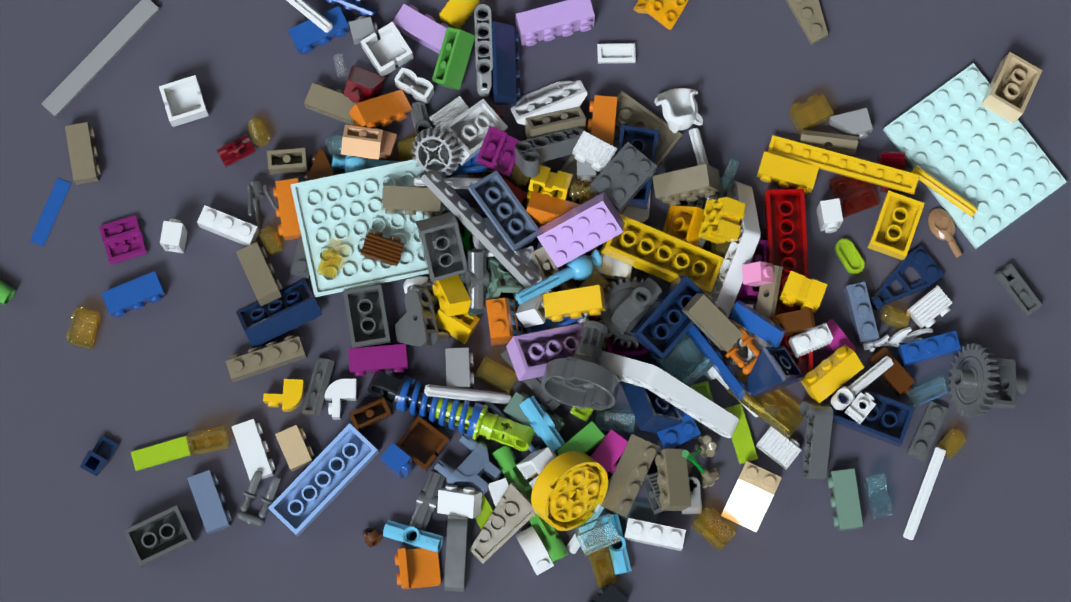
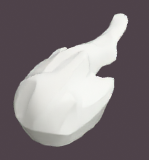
M410 277L403 284L404 292L406 294L409 290H418L420 288L432 290L435 281H429V277Z

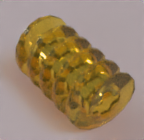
M576 179L573 180L569 199L572 197V202L576 203L579 199V203L582 205L585 201H589L597 195L590 190L591 182L585 187L583 180L579 185H577Z

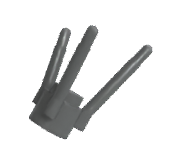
M254 181L249 183L247 187L248 215L252 216L253 199L256 224L260 231L258 200L263 199V195L266 194L274 210L278 208L268 191V186L263 185L261 181Z

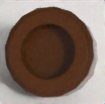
M366 528L363 530V536L366 538L364 542L368 547L376 546L384 537L379 529Z

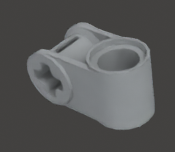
M688 477L689 482L692 481L693 484H696V487L693 488V491H690L691 507L681 512L682 514H702L700 482L695 477Z

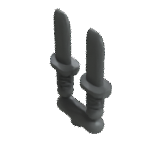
M256 471L247 491L243 490L242 494L245 497L240 507L241 511L237 513L238 519L256 526L264 524L262 518L266 517V513L269 510L268 507L274 502L273 498L281 478L275 477L269 486L266 496L261 497L263 504L259 517L246 513L252 498L256 499L257 497L254 493L262 476V471Z

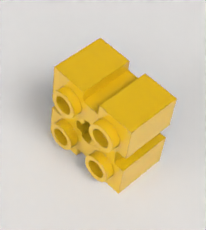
M540 165V174L536 177H531L525 206H528L533 191L567 200L573 174L559 170L557 173L550 172L551 168Z
M728 197L718 198V200H706L703 213L705 220L701 222L698 237L717 244L725 243L726 241H738L741 234L739 221L745 216L746 204Z
M790 271L779 299L787 306L793 307L796 304L801 306L800 310L812 308L813 312L816 313L828 284L814 279L811 280L804 275Z

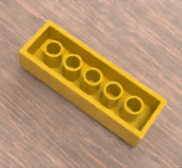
M619 214L625 222L624 231L604 242L600 253L670 283H673L679 275H687L704 293L709 295L712 292L724 260L723 257Z

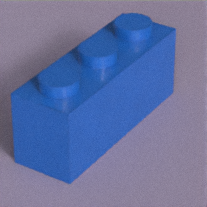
M339 6L321 14L333 25L332 30L328 33L324 32L311 20L288 29L289 35L299 54L310 53L318 45H327L331 39L347 35L350 28Z
M155 271L101 293L109 314L112 317L116 316V318L126 315L129 310H139L145 307L144 304L159 302L163 299V296H166L158 274Z
M956 331L900 345L897 351L902 367L958 353V350H961Z
M394 443L389 446L380 458L383 465L401 479L404 476L407 478L414 470L411 457Z

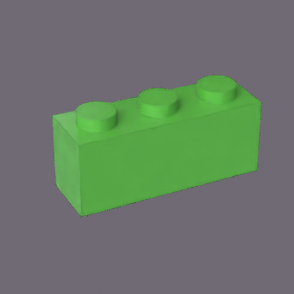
M447 27L431 82L446 88L460 90L475 35L461 29Z

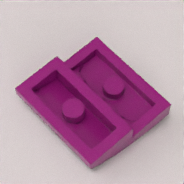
M489 126L475 161L492 171L497 170L499 174L508 178L515 163V144L520 142V140L507 135L502 130Z
M136 215L99 226L110 265L147 254Z

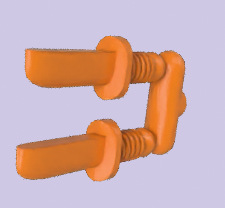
M738 324L740 326L739 330L743 333L740 337L743 341L741 345L748 346L750 351L759 357L761 351L752 341L754 337H749L741 325ZM732 346L727 351L726 357L731 356L736 364L743 368L742 372L744 374L751 373L758 357L745 366V362L737 354L738 347L734 348Z

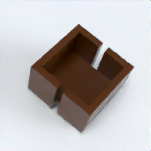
M418 416L408 428L411 436L409 437L405 433L396 446L408 454L413 463L427 473L437 460L436 454L440 456L450 443V440Z

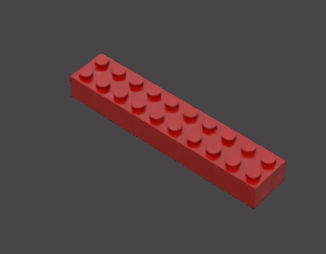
M804 189L766 190L764 193L766 241H768L767 263L783 267L775 316L801 309V306L796 304L793 307L787 306L779 299L790 271L809 278ZM783 336L779 346H785L805 377L808 372L813 370V352L810 351L809 354L806 353V355L796 358L789 344V340L793 336Z

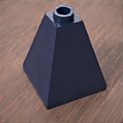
M785 346L776 348L765 347L762 349L745 382L746 391L751 397L762 396L799 382L805 377Z

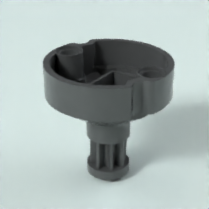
M585 321L581 327L582 335L574 356L554 359L548 362L545 367L541 387L548 396L563 404L580 409L605 410L615 405L620 387V381L617 376L601 363L602 346L609 329L602 323Z

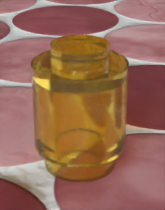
M261 117L248 121L247 129L253 144L259 147L269 144L271 135L265 121H262Z
M272 226L263 228L259 237L269 256L283 251V242L277 228H272Z
M888 306L887 309L884 308L881 314L883 324L899 329L907 328L911 314L907 313L906 310Z

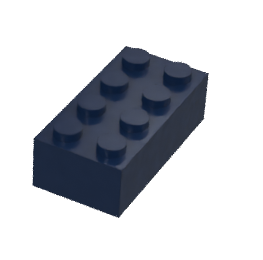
M621 125L617 154L629 142L654 163L659 130ZM652 177L629 202L628 207L647 209Z
M679 275L629 333L655 358L664 359L694 324L682 309L696 293H705L687 275Z
M846 382L840 388H838L837 391L842 387H848L851 384ZM863 389L861 393H869L875 399L873 402L876 405L862 423L859 424L845 413L851 404L843 410H837L831 404L833 423L897 447L904 440L915 409L914 407ZM838 396L839 400L845 403V398ZM863 402L859 403L861 409L866 408Z

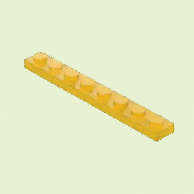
M772 135L767 151L819 167V169L913 195L920 178L918 174Z

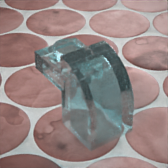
M885 474L866 477L864 489L873 519L892 515V502L887 492Z

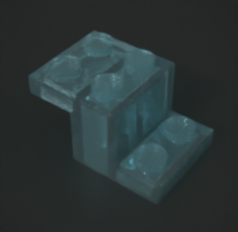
M686 334L664 359L655 358L647 350V354L656 360L663 371L689 387L714 366L711 360L699 351L692 339Z

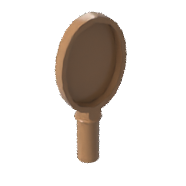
M943 209L932 210L928 216V226L931 232L938 239L947 240V244H949L955 257L959 258L963 254L953 238L955 225L952 217Z

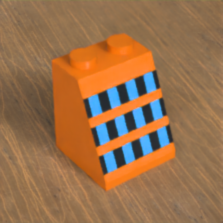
M508 298L486 300L492 346L508 344L513 336L528 334L526 328L516 315L520 305L518 301Z

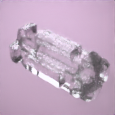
M343 54L334 55L336 72H338L337 76H347Z

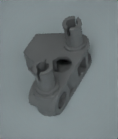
M426 288L409 290L405 294L407 312L395 324L397 341L399 343L413 346H435L437 343H446L449 340L448 332L438 331L433 305L438 306L439 300L437 296L430 294Z

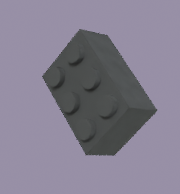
M627 142L590 184V190L597 196L605 192L620 214L655 174L657 165Z
M450 212L416 221L424 260L431 282L466 273L468 267L455 215Z
M382 285L344 290L343 294L352 348L390 345L391 338Z
M177 505L123 531L139 566L142 568L196 543L184 515Z

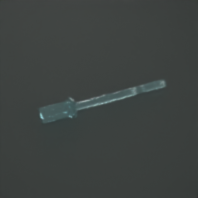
M730 159L724 176L720 177V182L723 183L721 187L722 192L718 194L716 200L724 197L728 186L734 185L733 179L740 164L739 161ZM700 238L698 246L703 247L706 240Z

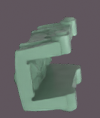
M495 256L486 257V270L489 273L490 279L489 285L486 286L488 291L486 298L488 300L498 299L501 292L513 293L514 300L518 301L515 299L516 293L524 290L525 287L508 270L507 272L501 270L506 268L500 261L498 262L493 259ZM501 279H503L506 283L505 286H501Z

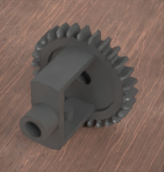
M626 277L625 283L619 278L617 281L618 285L612 281L610 284L611 288L609 286L605 287L606 311H601V314L595 315V318L601 319L598 322L608 327L609 331L607 337H605L606 339L613 337V344L618 340L619 347L626 343L627 349L630 348L631 344L637 349L640 342L629 332L663 293L659 285L650 278H647L645 281L642 278L640 283H637V277H634L632 282H630L629 277Z
M972 343L962 346V350H958V355L954 356L956 362H951L953 369H949V372L952 375L948 377L951 383L947 385L951 388L948 395H952L950 402H954L953 408H957L956 412L960 413L961 416L974 418L985 415V412L990 410L989 407L1000 409L1015 408L1017 406V395H1023L1027 390V379L1024 376L1016 375L1014 359L994 357L995 354L985 345ZM1000 376V382L996 381L995 378ZM996 384H1000V400H994L996 396L992 394L999 391L994 387Z

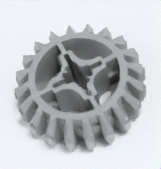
M439 126L434 129L429 127L415 137L416 141L412 143L414 148L411 150V153L415 154L412 160H417L416 167H422L421 173L434 169L444 178L447 175H451L453 170L458 169V164L462 161L460 157L463 152L459 151L462 145L456 144L458 138H452L453 132L447 134L446 128L440 130ZM430 139L438 140V141H440L441 143H436V142H434V141H430ZM433 162H438V163L444 164V165H437V164H435V163H433Z

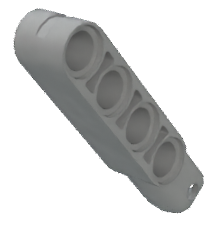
M480 4L474 11L476 85L479 96L489 97L492 91L493 75L492 15L489 6ZM480 12H486L488 16L485 18H480L478 14ZM481 30L489 32L486 36H480L478 33ZM482 48H487L489 50V52L485 55L481 54L479 51ZM482 66H487L490 70L482 73L479 69Z

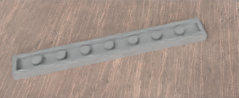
M141 0L41 103L42 106L54 117H57L160 10L159 7L151 0Z

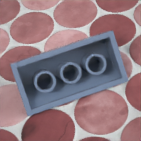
M497 170L468 187L470 193L512 251L523 248L537 237L539 228Z

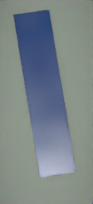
M57 178L30 242L44 247L71 183Z

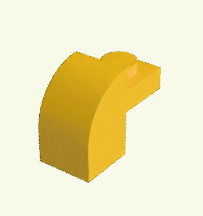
M284 379L283 394L264 393L263 402L268 404V407H279V404H282L283 412L295 410L304 398V380Z

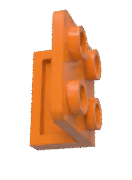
M401 548L398 549V554H394L395 565H399L400 573H396L397 585H401L402 590L433 587L441 584L437 552L423 548L408 550Z

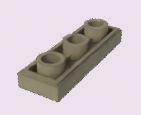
M802 130L799 142L837 153L856 155L858 136Z
M772 265L773 283L760 285L756 311L769 320L775 316L783 267Z

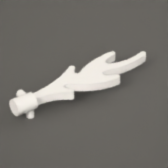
M907 327L895 333L890 339L889 335L886 334L877 341L863 343L864 351L870 349V352H874V347H899L900 343L907 344L922 340V338L915 337L925 333H933V329L926 328L909 333L912 329Z

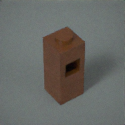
M883 347L869 359L868 363L873 367L885 356L891 358L894 363L893 366L880 376L897 396H900L902 393L905 396L914 389L911 385L915 381L886 347Z

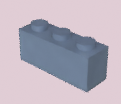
M861 282L847 285L844 293L857 344L877 341L879 334L866 283Z
M210 470L187 478L206 533L212 534L230 527L229 521H232L229 510L224 508L223 503L226 501L223 492H219L216 485L219 484L216 473L212 474Z

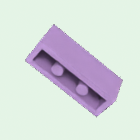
M403 4L393 20L398 31L440 54L445 33L449 26L444 23L438 24L428 14L424 16L413 5L407 6Z

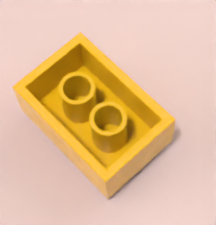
M888 190L867 248L904 260L925 203Z

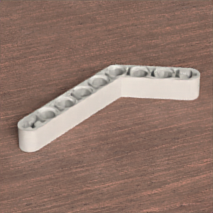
M732 181L729 184L727 196L746 204L745 216L739 221L741 234L738 241L730 243L710 297L714 300L713 304L717 308H722L727 313V318L730 315L743 282L742 265L750 264L760 239V227L753 189L751 186L737 181Z
M602 351L601 363L615 374L619 381L647 388L719 435L726 438L732 437L739 422V419L655 365Z

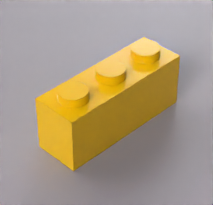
M764 151L756 177L766 183H771V181L778 183V186L783 188L804 189V194H807L813 190L819 167Z
M600 285L543 294L545 317L549 320L552 319V322L562 321L564 317L577 319L581 318L582 314L588 313L590 316L600 315L601 311H606L604 290Z
M844 344L831 356L823 360L815 369L808 372L805 378L801 380V383L809 396L820 404L861 371L864 366L855 351Z

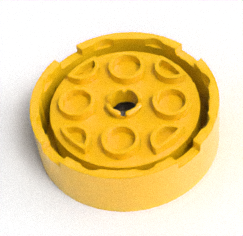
M569 451L557 456L544 467L535 481L531 494L533 510L546 523L560 531L572 530L583 525L594 515L593 511L599 503L602 505L608 489L607 472L599 463L582 451Z

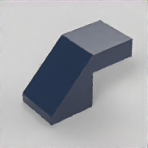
M101 435L93 451H88L80 468L98 476L111 461L119 444Z

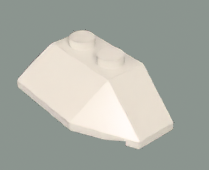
M576 80L575 82L558 81L524 95L511 108V112L517 123L525 125V118L580 106L587 96V91L581 80Z

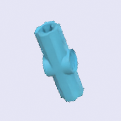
M534 396L526 399L519 405L529 419L530 425L537 436L542 438L549 449L556 452L565 444L555 429V424L549 415L542 410Z
M618 514L602 517L615 575L631 572L626 542ZM618 539L622 542V547L614 549L611 546V542Z
M390 520L387 521L383 530V536L433 552L439 553L443 545V536ZM417 532V538L414 541H410L411 533Z

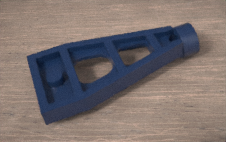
M920 245L906 256L878 292L869 298L871 306L878 311L885 305L929 288L944 277L945 274L923 246ZM909 267H913L921 277L919 282L908 285L902 278L903 273ZM897 280L903 287V291L896 295H891L888 287Z

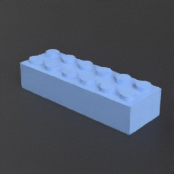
M349 423L268 509L299 537L379 453L378 450Z

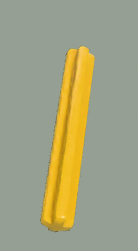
M919 166L913 169L912 173L920 175L919 180L962 211L970 216H974L977 212L978 207Z

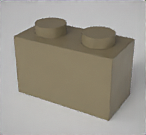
M305 148L267 151L270 175L307 172L308 170Z

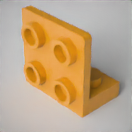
M638 0L633 9L637 13L649 14L668 30H671L689 0Z

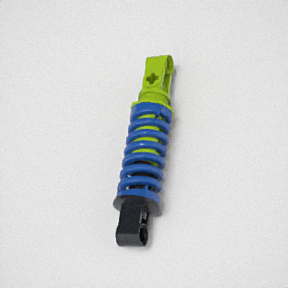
M377 371L367 387L368 392L372 396L384 397L385 400L393 402L394 410L406 412L410 409V414L413 416L418 413L422 419H426L429 416L431 423H435L439 419L440 426L443 427L448 424L450 430H455L458 427L459 433L463 434L467 431L466 435L474 440L479 435L486 436L488 440H495L519 451H527L535 435V431L527 425L503 418L496 413L494 415L489 413L488 405L486 404L483 405L476 402L472 407L469 406V400L461 403L459 402L460 399L453 400L450 398L427 396L420 390L421 381H417L414 388L410 387L411 384H414L415 379L408 375H405L401 380L384 372Z

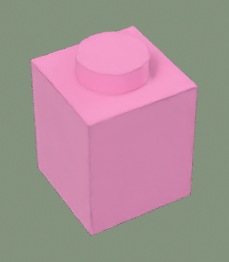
M759 261L742 265L743 284L760 286L773 283L772 264Z

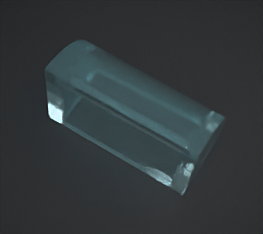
M610 513L574 528L576 538L585 556L621 541Z

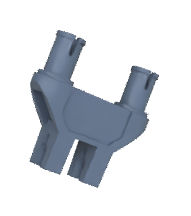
M465 432V436L462 435L459 442L472 451L471 454L457 469H453L442 459L439 460V463H436L434 469L447 478L446 481L449 485L472 487L484 495L488 491L487 487L489 484L480 476L485 474L495 482L500 478L501 475L499 474L501 471L489 462L486 443L474 440L472 437L467 436V432Z

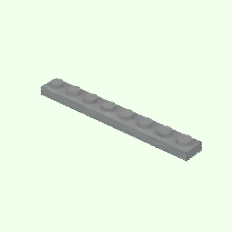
M431 169L420 178L525 288L536 284L540 280L536 273L526 266L521 257L516 255L509 248V245L496 235L494 229L489 227L482 220V217L469 207V204L456 193L452 186L442 179L438 172Z

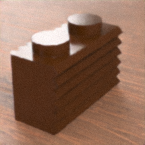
M372 230L371 233L367 232L360 256L397 267L404 244L400 243L401 239L390 236V239L382 237L383 233Z
M384 397L348 413L355 429L359 433L360 430L363 431L367 427L370 428L371 425L374 426V424L381 423L385 419L388 420V417H392Z

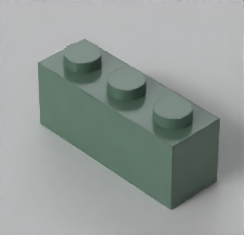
M516 392L503 413L517 423L531 427L529 419L519 406L530 397L523 392L521 394ZM538 403L542 410L546 412L547 408L542 404ZM546 412L555 424V429L560 434L565 426L562 422L563 419L555 413L551 415Z
M855 469L831 471L829 473L830 477H827L828 488L832 489L830 505L831 508L834 507L835 515H833L834 527H837L838 531L862 528L863 522Z

